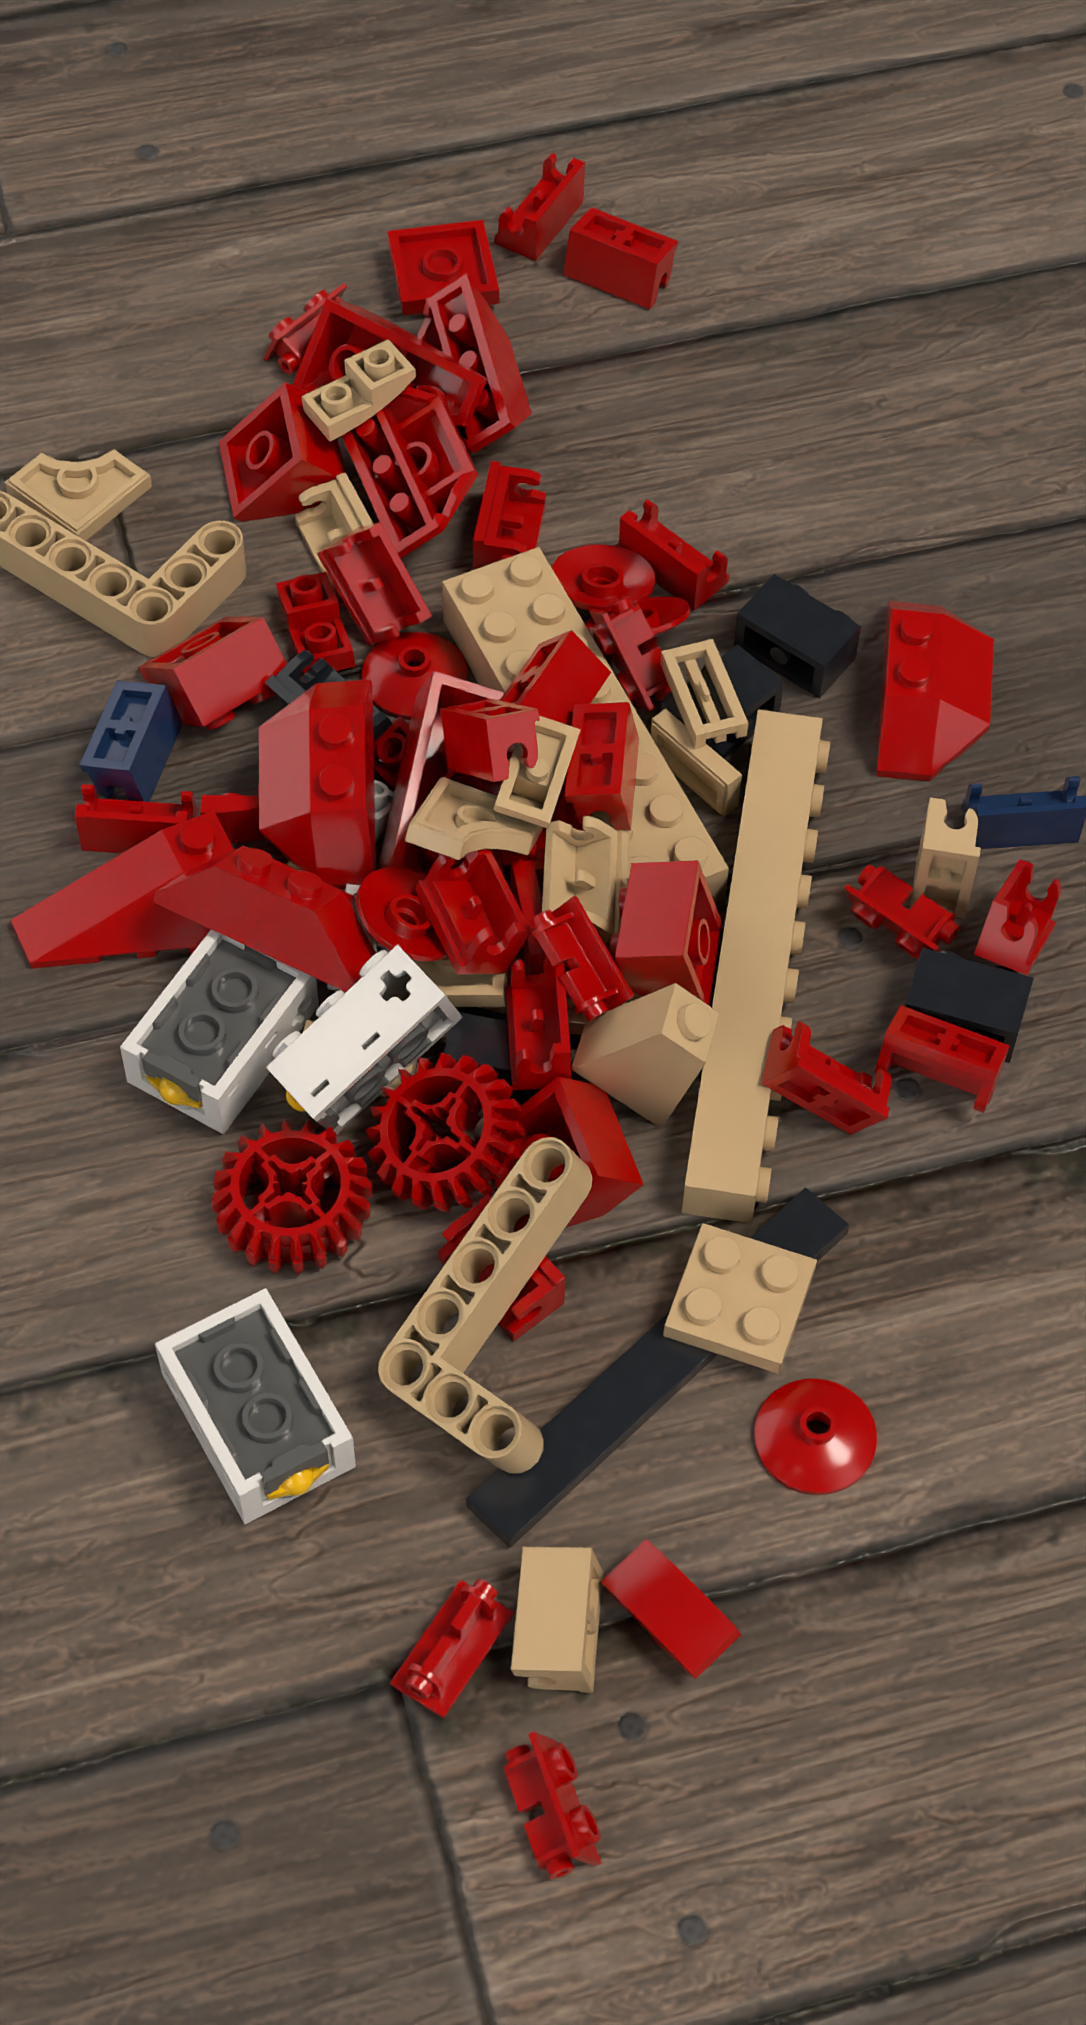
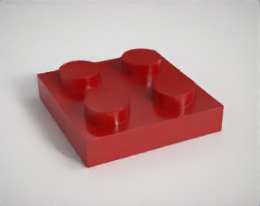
M483 219L387 231L388 249L402 316L422 314L426 299L466 273L474 280L488 305L500 304V290Z

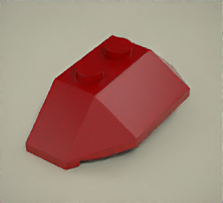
M466 273L426 299L423 315L426 318L417 337L488 379L469 426H456L468 453L474 454L516 428L532 412L511 341L474 280Z
M406 387L378 413L342 435L376 515L400 558H403L444 531L478 476V472L444 400L439 395Z
M888 601L876 777L930 782L942 772L944 766L959 757L989 731L994 639L940 605Z
M371 679L316 683L259 727V830L298 869L316 874L323 882L338 889H346L347 884L361 885L363 880L376 870L373 688Z
M245 846L237 848L184 872L155 892L154 903L345 992L362 978L359 974L361 968L372 956L378 953L374 937L368 932L359 917L356 907V896L323 882L316 874L299 871L273 859L269 853L260 849L247 848Z

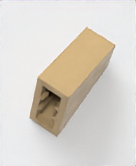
M674 983L610 1010L592 1022L586 1020L571 1070L655 1125L665 1124L706 1063L719 1012Z

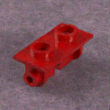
M345 283L341 284L330 294L325 289L321 290L304 306L303 310L305 313L295 321L288 316L279 322L268 335L272 341L263 357L265 362L277 354L280 357L278 359L279 366L286 374L297 373L326 298L343 302L341 297L347 285Z
M625 595L609 604L613 611L609 615L607 612L597 609L589 611L596 624L590 628V632L604 656L611 654L620 672L615 676L630 702H635L636 706L650 711L654 709V706L649 696L654 694L656 700L659 701L664 699L671 689L660 665V647L656 645L642 654L637 647L653 638L654 634L639 603H632L629 595Z
M869 864L864 868L857 880V883L862 886L859 891L849 884H846L844 887L850 903L853 905L849 911L873 930H877L880 925H883L895 933L897 938L894 942L916 960H919L922 947L939 952L938 944L941 940L949 945L960 932L961 926L954 922L955 915L921 894L910 910L905 908L903 905L914 892L913 887L883 866L876 869Z
M577 896L571 897L553 912L550 909L530 920L535 929L531 935L534 940H538L552 966L555 967L564 963V974L559 978L577 1007L575 1009L577 1015L584 1014L588 1022H592L634 997L632 990Z
M477 1579L473 1586L460 1580L398 1670L390 1685L444 1719L513 1617L514 1612L494 1600L498 1592L488 1582Z
M535 1731L529 1733L528 1735L534 1750L531 1751L528 1744L519 1745L508 1750L505 1753L508 1763L503 1767L519 1812L526 1813L540 1805L543 1807L545 1814L523 1824L538 1868L546 1869L549 1879H557L568 1875L574 1870L572 1859L594 1866L602 1864L595 1845L601 1839L599 1827L590 1809L585 1804H580L572 1782L577 1780L578 1772L569 1750L563 1743H558L556 1740Z

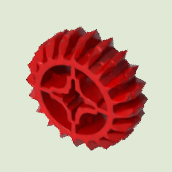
M441 1052L435 1067L427 1058L418 1057L417 1073L414 1075L410 1074L406 1069H398L399 1080L402 1083L396 1089L391 1086H381L382 1094L388 1099L386 1105L370 1107L372 1116L380 1121V1124L365 1130L367 1138L377 1144L367 1153L370 1160L377 1166H380L377 1171L378 1178L387 1186L393 1185V1194L402 1201H408L412 1198V1204L422 1210H428L434 1203V1206L439 1211L450 1213L455 1199L464 1208H472L473 1192L476 1190L484 1196L489 1194L490 1197H493V1190L489 1181L495 1175L499 1179H506L509 1172L502 1166L505 1159L515 1160L521 1157L520 1150L511 1144L510 1141L525 1136L524 1127L519 1122L514 1121L523 1112L521 1105L515 1099H510L513 1094L512 1087L504 1079H498V1073L491 1066L482 1064L478 1067V1063L472 1057L465 1055L456 1063V1060L450 1054ZM447 1095L441 1102L428 1105L437 1098ZM483 1108V1131L478 1144H476L474 1130L481 1119L478 1113ZM414 1122L416 1126V1136L411 1145L409 1146V1149L412 1151L409 1155L408 1137L412 1124ZM435 1123L442 1129L446 1127L451 1128L450 1131L460 1139V1142L457 1143L448 1136L442 1139L440 1134L431 1127V1124ZM456 1160H464L454 1168L443 1171L449 1163Z
M284 1118L280 1126L281 1131L271 1133L270 1129L261 1123L258 1129L259 1139L253 1141L241 1135L237 1142L239 1153L225 1151L222 1158L224 1170L215 1171L213 1184L216 1191L211 1196L213 1212H216L218 1215L216 1217L217 1229L222 1235H228V1244L234 1253L246 1250L247 1262L252 1267L264 1258H268L269 1270L274 1275L282 1267L283 1262L292 1263L293 1271L300 1275L304 1268V1261L313 1259L315 1265L323 1270L327 1264L326 1253L330 1251L344 1258L347 1252L346 1240L359 1241L362 1235V1224L360 1222H366L370 1218L371 1205L368 1200L372 1197V1183L365 1177L367 1176V1165L362 1157H355V1148L351 1144L350 1139L337 1143V1133L331 1126L321 1134L316 1135L315 1125L310 1119L307 1120L301 1130H292L291 1123ZM260 1179L264 1183L265 1191L258 1197L259 1204L249 1211L244 1204L252 1186ZM334 1182L340 1193L333 1207L325 1214L321 1210L320 1199L325 1196V1188Z

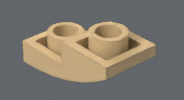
M389 339L345 359L346 376L302 396L303 411L329 441L344 435L378 413L416 377L415 368Z

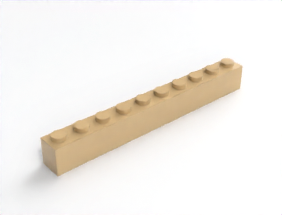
M758 710L712 1004V1008L719 1012L707 1060L702 1069L682 1205V1213L752 1224L755 1202L767 1203L772 1168L760 1167L762 1150L774 1152L779 1117L767 1115L769 1100L781 1101L782 1095L764 1086L761 1082L773 1029L781 1025L791 1029L792 1018L783 1017L781 1013L783 1002L794 1003L799 974L798 969L788 968L790 954L801 956L806 922L794 920L796 907L807 909L812 876L801 874L803 862L814 863L818 830L807 828L809 817L820 818L824 785L814 784L815 772L826 774L830 741L820 740L823 718Z

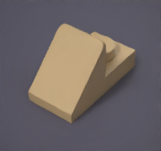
M539 716L540 721H535L538 745L536 765L534 768L524 766L522 761L523 749L519 743H516L510 759L509 778L502 782L493 811L548 828L581 729Z

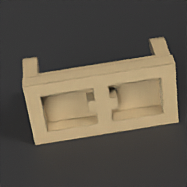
M346 473L337 475L335 480L309 488L298 497L303 506L311 505L316 501H322L318 506L307 508L296 514L295 523L321 573L326 572L316 553L358 527L370 525L373 522ZM329 577L336 597H340L337 589L335 588L332 580Z
M930 797L916 860L913 882L914 892L911 896L910 909L921 894H923L948 912L953 913L956 918L965 919L981 850L980 847H975L978 817L973 809H968L964 819L965 826L961 829H951L944 822L947 816L945 800Z
M590 816L583 817V829L585 831L576 830L572 825L560 820L550 822L549 827L546 828L542 912L549 909L553 912L571 897L577 896L604 943L611 942L612 935L620 931L621 917L618 899L621 887L627 886L629 834L623 830L617 831L603 821Z
M523 1547L511 1670L514 1676L528 1677L527 1686L530 1688L580 1691V1693H593L603 1570L592 1548Z

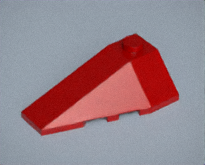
M326 298L292 386L310 393L346 376L345 359L389 339L415 368L416 377L407 387L439 395L444 400L455 426H469L488 380L486 377L398 325L360 306Z
M210 811L160 830L11 919L12 927L31 969L99 963L104 956L137 953L138 959L156 957V951L189 948L190 954H192L211 929L154 903L153 900L155 892L184 872L234 850L215 811Z

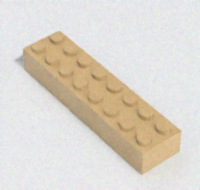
M540 547L442 581L443 621L479 685L505 693L539 643L570 630L612 672L591 704L629 702L639 736L631 830H623L629 834L627 885L631 863L698 860L716 908L725 905L729 871L727 864ZM600 811L592 812V817L603 821L614 829L609 822L610 816L607 813Z

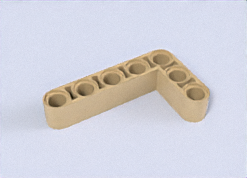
M0 490V567L146 656L156 657L184 641L246 577L247 568L243 535L235 524L228 521H213L201 527L148 579L8 493Z
M554 1137L539 1139L525 1150L384 1350L378 1367L380 1380L388 1390L480 1456L508 1473L525 1472L538 1462L543 1452L541 1432L534 1423L463 1373L586 1199L592 1187V1174L589 1167L562 1140ZM565 1164L562 1175L558 1179L548 1182L551 1172L556 1167ZM530 1214L527 1225L522 1230L513 1233L516 1222L522 1216ZM495 1263L491 1276L487 1280L478 1283L482 1270L486 1266ZM459 1313L456 1326L451 1331L443 1334L446 1321L451 1316ZM423 1364V1371L420 1377L414 1383L408 1385L411 1371L416 1366ZM469 1395L465 1410L460 1415L452 1417L456 1402L460 1398ZM515 1427V1436L512 1442L506 1448L498 1451V1441L501 1435L507 1429Z

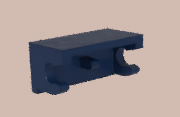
M116 681L79 765L83 772H88L96 790L105 799L112 798L114 793L113 785H116L126 792V797L129 801L150 802L183 725V721L167 686Z
M1066 777L1063 790L990 796H980L982 794V783L969 784L966 797L962 801L964 819L968 809H973L977 814L978 828L975 847L994 849L1079 842L1086 818V795L1077 796L1080 777Z

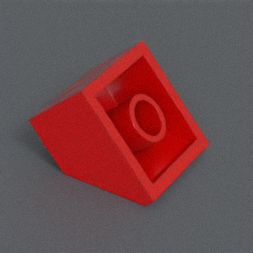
M286 382L219 441L233 518L240 522L298 514L307 508H314L322 501H316L311 505L303 506L298 498L299 495L309 488L335 480L337 475L345 473L338 438L329 441L303 411L302 396L308 393Z
M225 616L142 664L138 669L148 683L167 686L185 725L205 726L207 730H212L231 721L236 716L233 709L250 700L251 704H255L273 696L275 693L265 682L272 675L275 677L287 663L263 617Z
M699 861L631 863L628 885L622 886L619 892L618 905L621 925L619 933H614L611 938L610 954L618 968H620L633 993L643 997L676 983L712 1008L724 926Z
M558 1076L521 1106L523 1113L514 1121L519 1122L524 1127L525 1136L510 1141L511 1144L520 1150V1156L533 1142L542 1138L554 1137L562 1140L591 1171L592 1187L588 1196L566 1227L604 1216L644 1185L609 1097L605 1091L596 1085ZM505 1159L502 1166L510 1173L519 1159ZM565 1164L556 1167L551 1172L548 1182H552L562 1175ZM495 1175L493 1178L499 1189L504 1180L499 1179ZM530 1214L522 1216L516 1222V1225L521 1230L527 1225Z

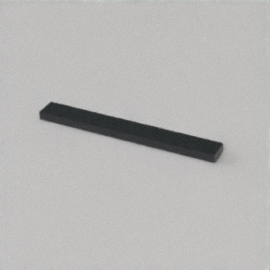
M805 1187L761 1227L751 1239L816 1259L818 1262L847 1235L849 1224ZM668 1313L540 1430L543 1438V1452L538 1462L531 1469L522 1473H508L498 1468L466 1498V1507L502 1542L511 1548L718 1354L663 1336Z

